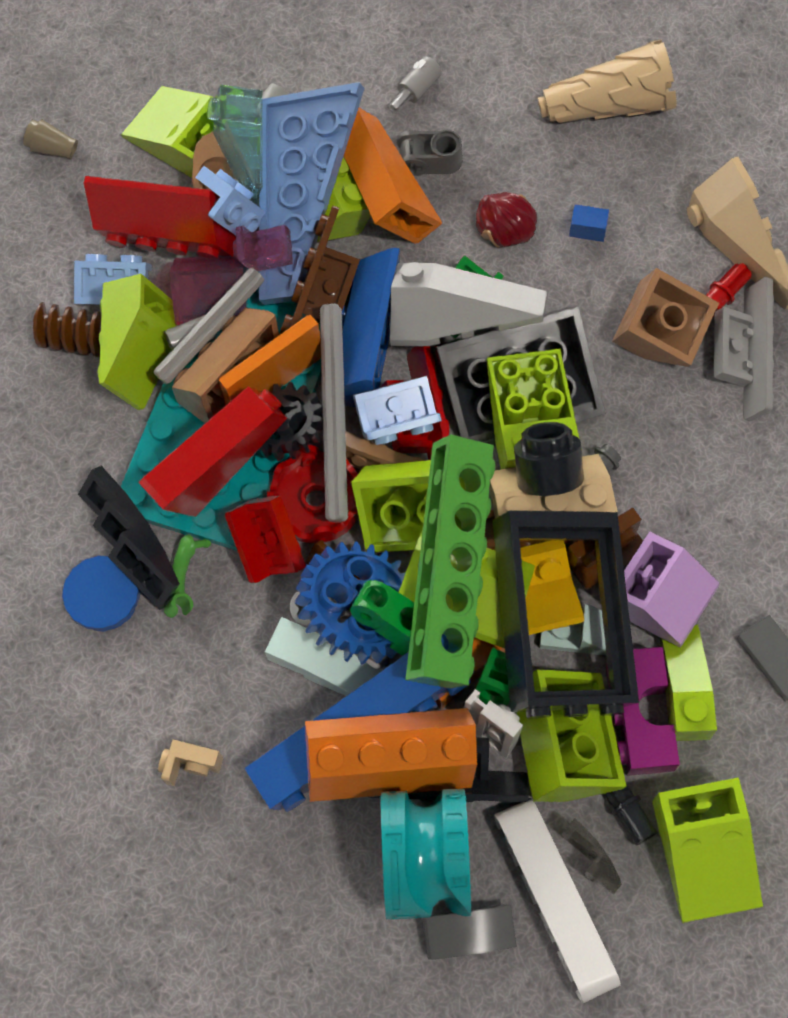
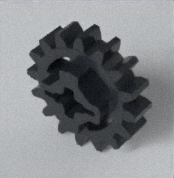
M289 382L286 389L281 390L278 384H274L272 394L282 403L278 409L287 419L258 450L266 459L273 453L276 460L281 462L284 454L289 453L292 460H295L298 450L302 449L305 453L310 452L308 446L310 441L320 442L321 439L316 431L323 430V407L316 393L310 394L305 385L296 390L293 382Z

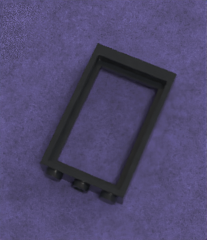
M509 510L492 520L511 712H526L527 719L551 717V711L563 710L564 717H580L588 715V709H599L600 716H613L624 714V707L639 703L618 513ZM520 540L594 541L610 682L609 690L535 692Z

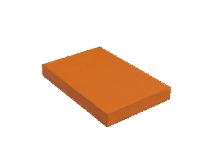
M307 315L221 376L219 383L226 405L248 386L258 391L267 389L273 393L274 384H278L281 388L320 360L321 338L317 321L311 315Z

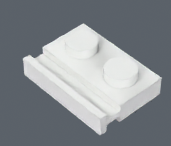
M475 689L466 700L464 708H468L476 724V736L489 737V746L504 758H507L517 744L523 725L518 722V715L515 712H511L510 708L506 705L500 704L497 706L491 700L487 705L479 700L480 692Z

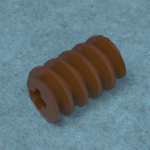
M44 302L38 305L33 318V335L38 347L47 348L50 346L53 350L58 351L64 348L66 352L70 353L78 350L82 355H88L92 352L95 357H100L99 333L101 332V313L99 311H95L91 320H88L86 309L81 308L77 318H74L73 307L67 306L62 316L57 304L51 306L49 313H46Z

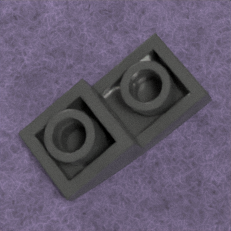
M502 904L471 910V916H461L453 912L431 915L430 918H423L429 960L517 947L511 905Z

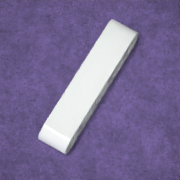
M529 798L527 802H520L494 814L498 829L502 828L505 834L503 840L516 867L520 866L523 875L520 876L534 905L538 904L541 910L538 914L552 943L556 942L560 950L557 954L570 981H574L578 988L575 992L581 1003H585L621 986L615 967L533 800Z

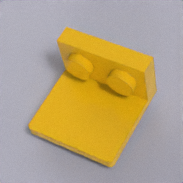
M551 540L520 548L522 561L535 565L525 598L529 635L584 622V614L571 577L564 541Z

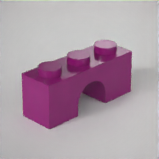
M663 647L633 649L639 701L646 696L664 694L668 687ZM606 664V678L610 688L608 664ZM639 703L624 707V714L612 716L613 725L620 726L622 741H617L621 763L626 765L627 776L675 772L680 762L674 725L658 726L649 723L641 715Z

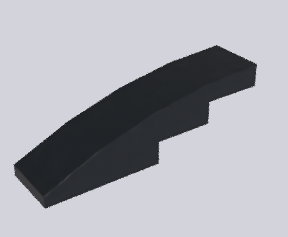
M102 465L92 469L78 495L98 515L93 526L113 546L108 557L161 610L166 606L180 584L169 558L149 523L127 493Z

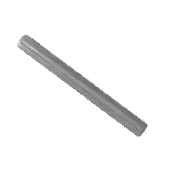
M325 304L320 308L325 517L329 522H343L348 518L342 310L338 304Z

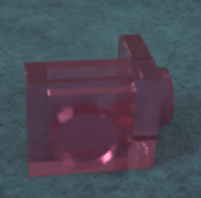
M244 225L236 227V240L233 241V251L237 261L246 268L252 267L257 271H263L293 264L291 231L286 225L250 232Z

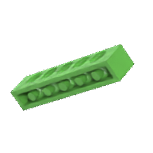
M452 434L433 443L406 671L407 681L449 689L469 685V679L474 671V658L472 657L473 639L477 634L479 620L476 616L477 601L483 588V579L480 576L482 558L487 549V539L484 534L486 519L491 510V500L488 496L490 480L495 472V461L492 459L494 445ZM459 477L464 480L466 491L461 487ZM455 515L461 521V530L457 527L455 523ZM451 554L457 560V570L451 564ZM447 594L452 598L453 601L452 610L448 607L446 603ZM442 634L447 637L449 642L447 651L441 642Z

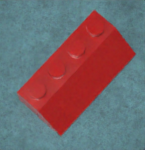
M85 176L83 183L92 226L95 231L106 237V243L125 248L127 243L135 244L140 249L152 252L156 251L157 247L166 248L168 252L183 256L187 255L188 251L197 252L201 257L217 260L219 255L233 257L238 236L208 216L210 210L220 198L212 190Z

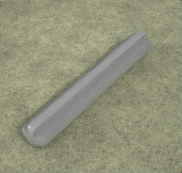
M249 268L154 369L156 377L163 383L169 384L264 282L263 276L254 268Z

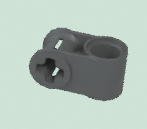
M408 130L397 136L400 155L413 176L452 174L462 166L461 138L452 130Z

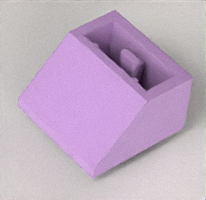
M652 532L648 533L624 570L630 622L681 648L718 589L719 582L683 547Z

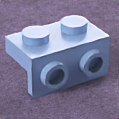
M203 166L195 178L220 196L208 216L242 240H246L250 234L257 230L266 212L250 200L254 195L251 191L222 169H219L215 174Z
M427 376L353 395L363 437L366 440L374 439L375 445L397 440L396 433L410 430L411 435L434 430L432 423L442 421L440 413H436Z

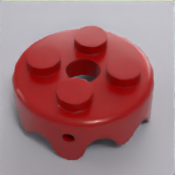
M308 445L309 453H305L300 449L297 451L295 460L290 458L276 466L270 489L267 490V497L281 495L297 540L312 544L322 540L326 543L347 533L359 517L351 483L359 473L356 472L346 458L348 518L343 522H329L325 517V502L320 506H311L306 502L307 495L312 491H322L325 493L324 452L320 451L316 446Z

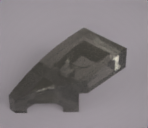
M574 818L564 830L562 837L593 862L584 873V876L592 882L594 880L598 881L614 895L622 883L612 861L594 836Z

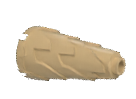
M662 39L651 41L645 46L616 55L614 60L585 69L582 74L551 84L549 88L543 90L544 96L538 97L542 118L549 117L550 122L564 123L594 117L596 120L623 114L633 116L675 109L677 106L676 90L669 92V88L672 87L671 82H674L664 42L662 43Z

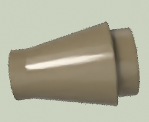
M32 119L26 128L23 144L30 147L31 152L72 159L78 146V140L71 138L43 119L40 121Z

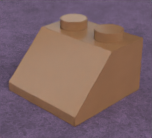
M655 268L640 280L612 342L647 360L689 367L692 365L719 303Z

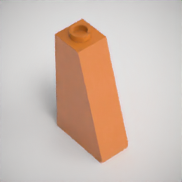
M359 107L344 153L346 162L374 223L417 244L438 228L442 221L378 118Z

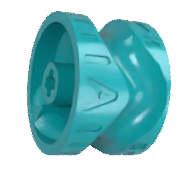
M443 789L429 807L415 805L409 799L407 791L381 792L382 862L386 920L430 918L433 907L441 900H444L446 907L454 914L471 916L470 857L465 789Z

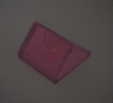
M236 254L233 257L220 255L217 260L204 257L174 259L169 274L176 325L206 315L247 271L246 254ZM248 299L233 316L237 317L244 308H248Z

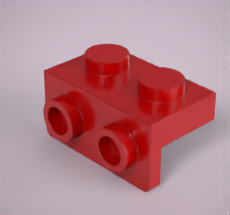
M281 495L251 499L225 513L226 521L250 583H258L270 575L296 573L306 567L300 545L297 542Z

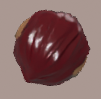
M503 192L484 195L480 200L476 213V228L482 238L490 240L497 248L523 244L530 241L535 234L537 213L523 195Z

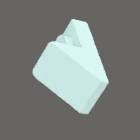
M585 604L583 609L584 622L541 632L540 649L607 656L602 610Z

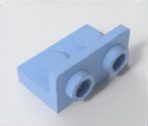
M85 254V261L74 260V304L100 305L103 283L137 274H142L148 279V271H152V264L142 262V256L121 255V262L107 261V255Z

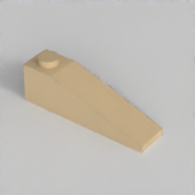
M737 156L729 160L693 191L689 207L687 208L688 218L694 227L699 226L703 235L734 264L744 263L747 265L748 269L752 272L751 279L755 283L764 277L773 279L774 300L786 310L788 309V265L783 252L772 247L771 223L768 217L761 219L754 203V199H757L759 194Z

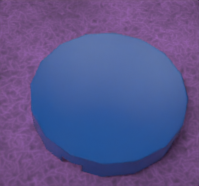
M96 556L85 559L71 570L64 582L62 597L66 611L76 624L87 629H93L94 631L105 632L120 627L132 617L140 598V589L108 556Z

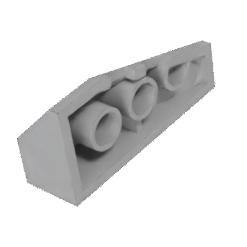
M398 263L391 286V346H431L440 344L439 338L461 333L462 339L473 337L474 331L494 327L496 330L502 331L543 322L548 299L547 291L437 263Z

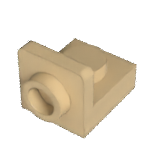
M172 740L170 750L164 749L161 755L158 771L162 773L161 779L167 785L175 786L181 763L185 764L184 771L207 777L208 771L220 772L223 756L216 750Z

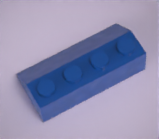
M390 248L360 259L348 293L350 295L349 303L344 305L342 310L345 406L356 407L353 395L380 388L390 338L391 286L397 265L400 263L399 248Z

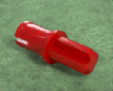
M737 263L719 281H714L710 284V291L706 296L719 303L716 311L726 304L730 305L734 302V295L751 279L752 272L744 263Z

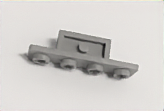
M768 277L762 278L745 290L744 313L727 307H722L715 312L714 378L744 387L743 418L748 421H752L770 412L774 401L773 279Z

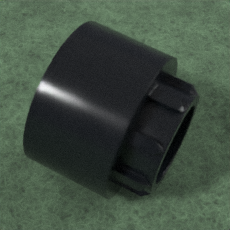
M543 422L531 425L521 433L522 439L514 446L517 484L520 490L531 495L553 496L575 490L583 483L584 471L581 441L573 435L572 430L567 425L558 422Z

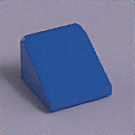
M575 204L569 237L604 242L609 209Z

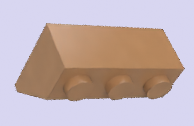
M244 308L237 317H231L224 325L222 333L213 343H207L201 349L198 359L189 369H183L175 378L172 389L177 403L204 423L208 422L223 409L226 403L219 378L279 336L275 314L267 310Z

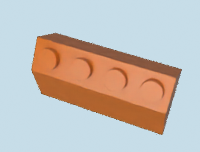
M468 708L305 721L310 802L381 796V792L384 791L417 793L440 791L443 789L472 788L477 767L476 724Z

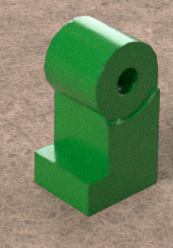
M376 580L365 581L350 609L351 615L358 622L374 628V631L391 641L390 648L403 656L409 652L414 602L382 582Z
M492 648L473 691L476 689L480 692L479 700L486 705L490 700L497 706L500 704L507 706L510 702L505 652Z

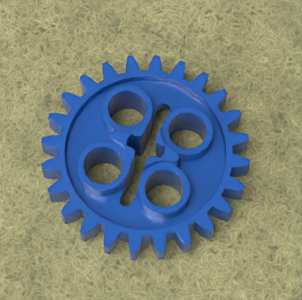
M356 541L348 551L345 544L340 542L335 551L327 546L321 556L315 554L309 565H306L300 575L302 578L296 586V590L300 593L295 600V604L303 606V609L298 618L311 621L305 630L306 633L317 631L320 634L316 642L317 646L325 642L331 644L329 650L331 656L340 649L344 651L345 662H348L353 654H357L360 664L364 665L370 655L378 664L385 655L392 659L397 654L396 651L390 648L391 641L374 631V628L358 622L352 615L343 623L337 620L354 603L365 581L376 580L399 592L405 573L400 574L398 571L401 565L400 560L392 564L387 562L388 551H384L380 556L375 555L374 545L370 544L366 552L361 551V547ZM328 597L334 599L337 603H333ZM357 624H360L363 627H365L367 631L361 629Z

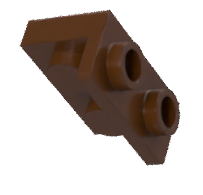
M633 507L618 516L624 568L627 567L643 542L637 533L642 519ZM577 541L570 545L567 551L569 567L585 590H590L599 584L594 541Z

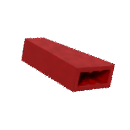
M248 386L138 483L163 510L196 517L284 423L287 417L278 409L282 403L267 389L261 392Z

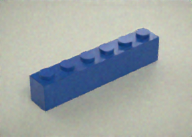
M442 634L441 642L447 651L449 642L447 637ZM408 652L312 721L433 711L438 706L435 701L448 692L453 696L468 685L449 689L407 681ZM305 726L244 768L264 801L272 810L284 808L285 812H288L306 800L304 793L309 791Z

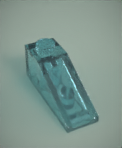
M220 85L215 98L210 97L208 119L213 120V134L236 180L254 194L250 200L255 203L262 190V90Z

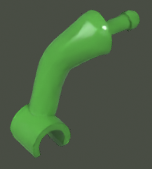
M189 534L180 540L172 564L180 584L164 607V613L168 617L173 618L177 615L178 607L176 604L181 607L183 615H187L192 610L193 601L188 594H185L186 572L196 548H208L211 546V541L207 539L194 541L193 537Z

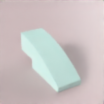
M281 617L265 650L269 661L300 673L305 679L345 696L383 671L382 669H374L367 662L361 665L357 654H353L350 660L345 662L344 651L340 649L331 656L329 654L330 643L325 642L322 645H316L317 639L320 636L319 633H306V627Z

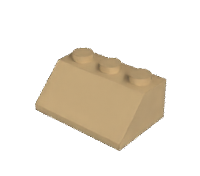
M599 454L582 456L583 483L575 490L560 495L537 496L523 492L517 484L516 467L495 470L490 480L489 489L495 519L509 510L617 513L618 511L610 475Z

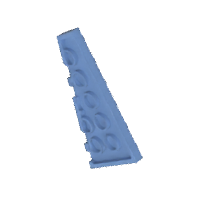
M360 82L260 99L259 207L266 213L259 225V273L264 278V282L259 287V301L264 305L291 302L298 280L302 282L305 280L308 269L303 268L310 247L315 248L318 239L315 232L321 215L326 213L365 89Z

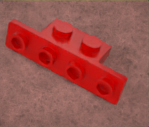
M414 346L407 354L411 380L427 376L436 413H440L442 421L432 423L434 430L426 433L411 435L410 430L396 433L397 440L392 441L393 450L400 453H427L428 460H431L433 443L448 436L450 427L444 415L442 389L438 385L434 369L435 357L431 353L430 346ZM386 380L381 385V387L397 384L400 382H404L406 380Z

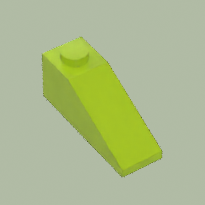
M697 624L693 627L681 648L660 637L668 680V687L665 690L668 725H674L676 741L710 740L717 731L713 688L699 625Z

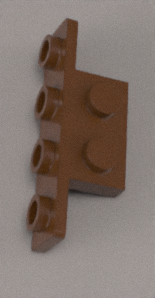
M332 205L329 216L322 214L315 232V235L321 237L318 248L310 247L303 266V268L309 270L306 282L298 280L291 300L298 304L294 316L286 314L280 334L299 322L301 317L304 318L307 315H311L320 324V308L322 305L338 304L341 310L344 308L360 259L326 247L339 208Z

